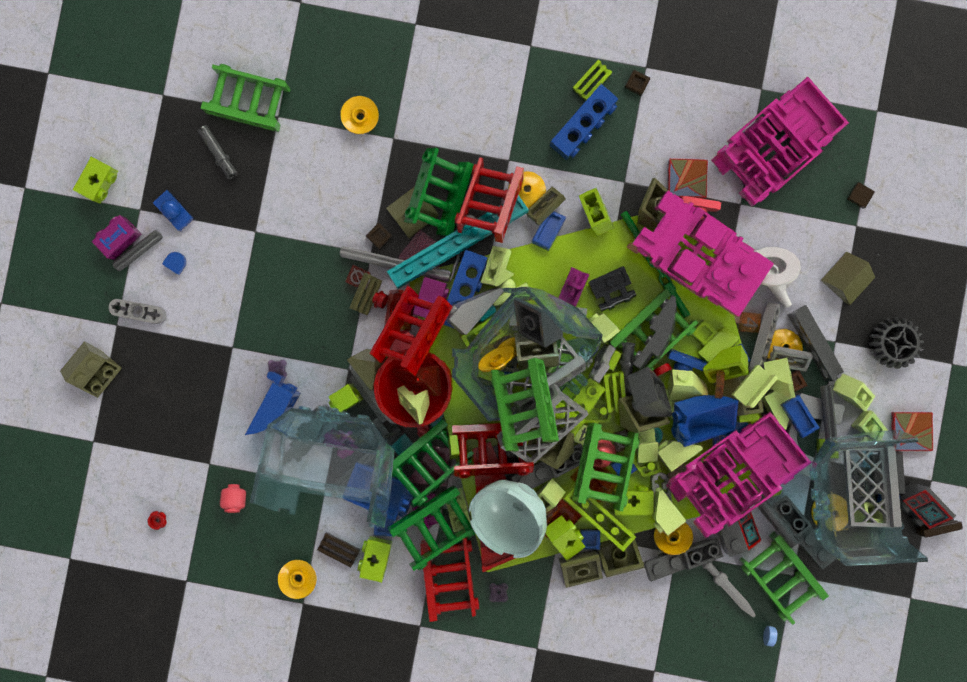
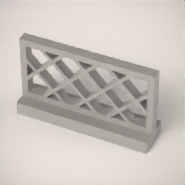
M564 337L559 339L561 342L560 348H558L559 366H557L554 373H546L548 386L554 383L561 387L586 370V361L582 356H578ZM562 353L571 354L574 359L570 362H561ZM517 357L509 361L507 366L501 371L513 373L519 371L517 369ZM526 377L525 383L514 381L506 383V385H510V389L507 386L508 395L513 394V386L524 387V390H527V388L531 389L532 384H528L529 377ZM526 398L516 401L514 404L521 413L535 398Z
M553 383L549 386L554 417L556 413L565 412V418L555 419L556 425L565 424L562 430H557L560 441L589 414L587 410L561 392L560 388ZM535 400L522 412L535 409ZM562 400L566 402V407L556 408V405ZM569 412H580L576 417L569 418ZM537 417L514 423L516 435L526 433L531 428L537 427L539 429L540 427ZM501 431L497 438L500 448L506 451L502 444L503 434ZM541 437L536 438L537 444L527 445V441H524L523 446H518L519 451L512 453L526 462L535 463L559 441L540 444ZM537 450L531 458L526 455V451Z
M844 446L848 526L892 529L902 527L895 446ZM850 451H856L861 456L856 464L850 459ZM871 452H878L879 460L876 464L867 457ZM863 460L872 467L867 473L858 466ZM854 470L863 476L858 483L851 478V473ZM874 470L880 475V481L877 484L869 477ZM865 479L873 486L868 494L860 487ZM856 489L864 496L859 503L853 499V492ZM875 490L882 495V500L878 504L870 497ZM866 500L875 507L870 513H867L861 507ZM857 510L866 516L862 522H855L854 513ZM877 510L883 514L884 523H878L872 517Z

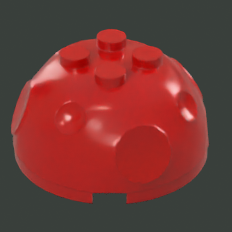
M409 349L398 351V353L406 355ZM428 352L416 376H413L400 366L401 362L388 357L378 369L374 381V395L382 413L394 423L405 427H422L436 421L447 409L452 396V375L446 363L433 353ZM405 386L415 395L428 390L430 404L422 424L419 425L400 404L397 388Z

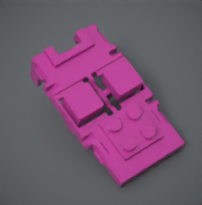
M808 76L794 89L788 90L781 96L780 101L776 98L733 135L727 141L729 145L721 148L711 160L722 175L731 169L740 178L745 187L738 193L751 207L758 202H762L769 195L770 191L772 193L778 191L823 151L821 147H825L833 140L832 137L849 124ZM761 114H764V115H765V117H760V118H759L756 122H754L749 128H747L744 132H742V131H743L746 127H748L753 121H755ZM766 119H768L779 132L783 130L786 133L778 141L775 138L777 132L767 122ZM789 137L791 139L789 144L802 158H799L788 145L783 147L781 143ZM768 143L770 148L760 155L758 151ZM774 150L776 154L766 162L763 158ZM805 161V163L801 167H799L794 173H792L798 166L802 164V162Z
M666 191L655 207V210L665 214L655 230L652 232L643 227L635 241L628 244L627 248L636 254L640 253L645 257L648 256L651 259L649 262L651 265L698 297L705 298L706 296L716 306L719 305L735 317H739L774 263L757 251L755 252V249L748 244L742 242L744 238L741 236L737 237L736 232L701 208H695L693 206L694 203H684L683 199L675 194L673 195L670 191ZM684 234L690 235V237L698 241L695 246L683 238ZM681 241L692 250L685 249L679 252L682 247L678 243ZM703 245L709 250L715 249L713 251L715 254L713 258L700 250ZM697 254L701 255L704 259L711 261L709 265H707L703 259L698 257Z
M771 412L755 423H750L741 429L742 432L734 431L687 464L685 472L678 473L669 479L666 486L677 502L687 497L701 515L693 523L705 538L721 531L724 525L727 524L730 527L777 492L781 491L783 488L780 485L787 484L794 479L797 473L812 463ZM726 448L734 457V459L738 462L739 465L742 463L746 465L745 468H743L736 474L733 472V470L736 468L737 465L726 452ZM750 470L752 474L749 475V478L760 490V492H758L755 489V487L751 484V482L748 479H744L741 482L738 477L746 471ZM725 475H727L729 479L724 481L718 487L714 484L716 481L720 480ZM731 482L735 485L727 494L720 492L723 487Z

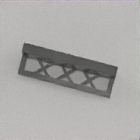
M807 305L787 314L807 351L812 353V359L824 381L838 379L837 375L844 371Z

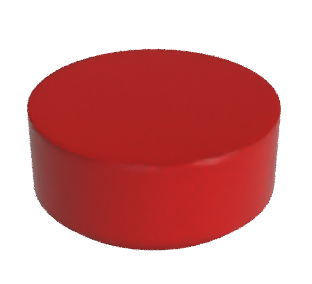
M665 363L654 369L653 372L660 376L672 370L669 363Z

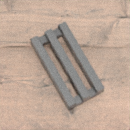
M773 346V352H771L768 361L787 358L790 369L806 372L813 355L811 352Z

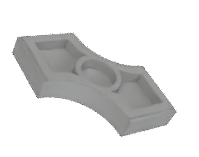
M609 344L603 345L594 358L595 364L588 375L589 378L598 383L601 381L610 368L609 361L616 348Z

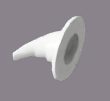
M765 247L756 250L774 263L761 285L767 286L785 308L790 307L792 303L788 297L786 285L798 278L801 271L800 260L794 253L779 247Z

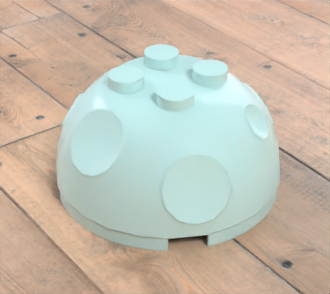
M499 480L481 489L470 503L471 526L478 538L494 552L500 555L503 553L514 555L513 558H523L532 554L541 544L547 528L546 508L536 492L528 485L520 482Z

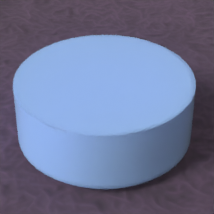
M765 627L763 635L764 645L773 647L776 644L777 630L775 627Z

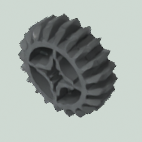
M893 317L892 319H885L884 322H879V328L873 329L876 334L869 336L874 339L873 342L869 343L870 346H874V349L870 352L877 353L874 359H880L879 364H886L887 368L894 366L895 369H900L901 366L906 368L909 364H914V358L920 357L917 352L924 350L922 347H919L920 344L924 343L923 340H919V337L923 335L922 333H917L919 327L913 326V322L906 321V318L899 319L898 317ZM896 327L890 337H885L890 329ZM891 340H896V341H898V344H900V345H899V346H896L897 344H895V342H893V341H891ZM903 349H907L903 356L897 358Z

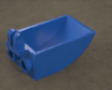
M276 372L267 373V378L275 383H272L245 435L256 434L274 428L291 413L301 393L296 391V386L290 383H283L286 377Z
M703 395L675 402L674 412L672 413L673 427L671 428L673 436L686 447L735 431L739 400L719 395Z
M356 463L342 499L397 521L400 517L403 518L404 515H407L414 497L397 477L391 476L388 479L384 475L383 470Z

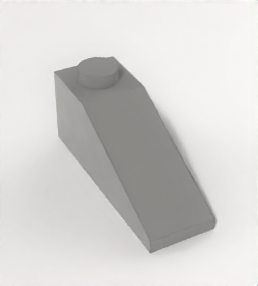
M495 287L461 301L456 305H452L446 321L460 334L467 335L504 290Z

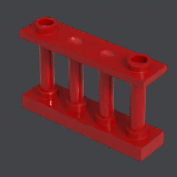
M479 157L478 163L473 166V177L461 211L456 214L454 223L457 224L459 233H462L464 225L492 231L495 236V242L503 243L524 180V168L516 166L515 172L511 174L484 168L483 158ZM481 176L507 181L510 187L509 189L501 190L480 185L479 182ZM480 192L501 197L505 201L503 206L500 205L498 207L473 201L475 193ZM470 208L497 214L499 219L498 222L490 223L467 216Z
M407 286L376 343L373 345L370 355L380 363L383 362L385 357L401 362L400 366L405 371L416 376L452 306L441 296H438L434 303L419 299V295L410 286ZM414 305L430 310L425 320L409 315ZM404 322L420 327L416 337L399 332ZM395 339L411 345L406 355L390 350Z
M501 423L452 425V435H457L459 441L460 466H454V477L465 479L478 475L517 473L524 476L533 473L534 462H526L519 457V463H507L506 451L500 448L498 442L499 464H487L486 440L488 438H496L498 440L497 435L502 431ZM468 439L478 440L480 465H468L466 443ZM523 442L517 443V445L523 446Z
M467 536L463 538V543L454 544L442 552L464 551L465 562L436 566L430 560L427 562L428 565L423 568L429 622L437 621L438 614L446 611L471 608L472 616H476V610L479 609V600L474 598L469 552H472L471 540H467ZM421 540L422 556L431 549L425 540ZM467 571L468 581L441 585L434 583L433 576H436V573ZM469 589L470 601L445 604L436 602V595H439L441 592Z

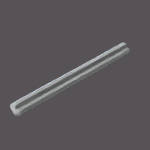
M342 246L340 249L341 257L387 268H393L405 261ZM433 268L421 276L448 282L451 273L448 270Z

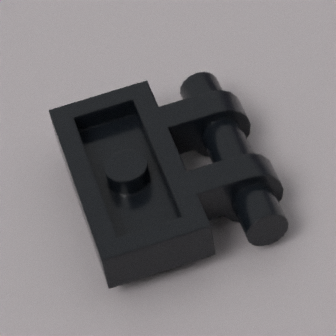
M624 266L588 282L595 299L604 298L605 302L598 305L601 312L607 309L612 310L615 308L614 306L623 302H630V299L637 296L634 289L627 292L625 286L632 283ZM619 290L620 295L611 299L609 294Z

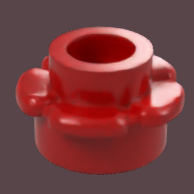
M384 291L376 292L372 299L374 307L383 309L388 302L389 296Z
M154 511L150 514L148 518L149 527L159 530L166 526V515L163 512Z

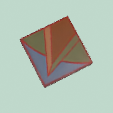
M670 158L668 160V190L680 198L688 196L706 199L708 160Z
M891 412L892 446H895V451H933V412Z

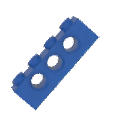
M600 84L552 139L550 147L565 160H568L570 156L574 158L580 151L578 147L581 143L584 142L586 144L593 136L591 132L594 128L598 130L605 122L603 118L607 113L611 115L618 107L616 105L618 98ZM594 106H599V107H601L602 112H601V113H596V112L593 110V107H594ZM587 120L590 126L583 127L580 121ZM574 134L578 140L571 142L568 139V135Z
M465 250L447 299L451 306L473 297L476 291L480 292L483 284L480 279L482 273L484 274L488 257ZM473 268L478 274L475 278H469L466 272ZM467 286L471 289V293L469 296L464 297L460 294V289ZM445 320L443 325L454 328Z

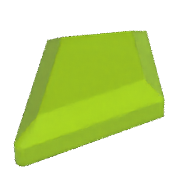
M598 399L584 420L585 423H609L612 413H608L606 401Z
M635 453L633 464L643 478L662 472L658 459L655 462L637 463V455Z

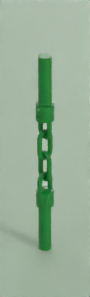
M625 211L620 215L636 239L640 231L629 213ZM648 256L645 257V259L647 260L648 264H649L651 267L656 268V267H654L653 265H651V264L649 263L650 260H649ZM657 269L660 274L658 279L664 290L667 289L669 291L670 297L672 295L676 297V306L683 318L691 315L678 295L670 277ZM664 276H666L669 282L664 284L661 277L665 278Z

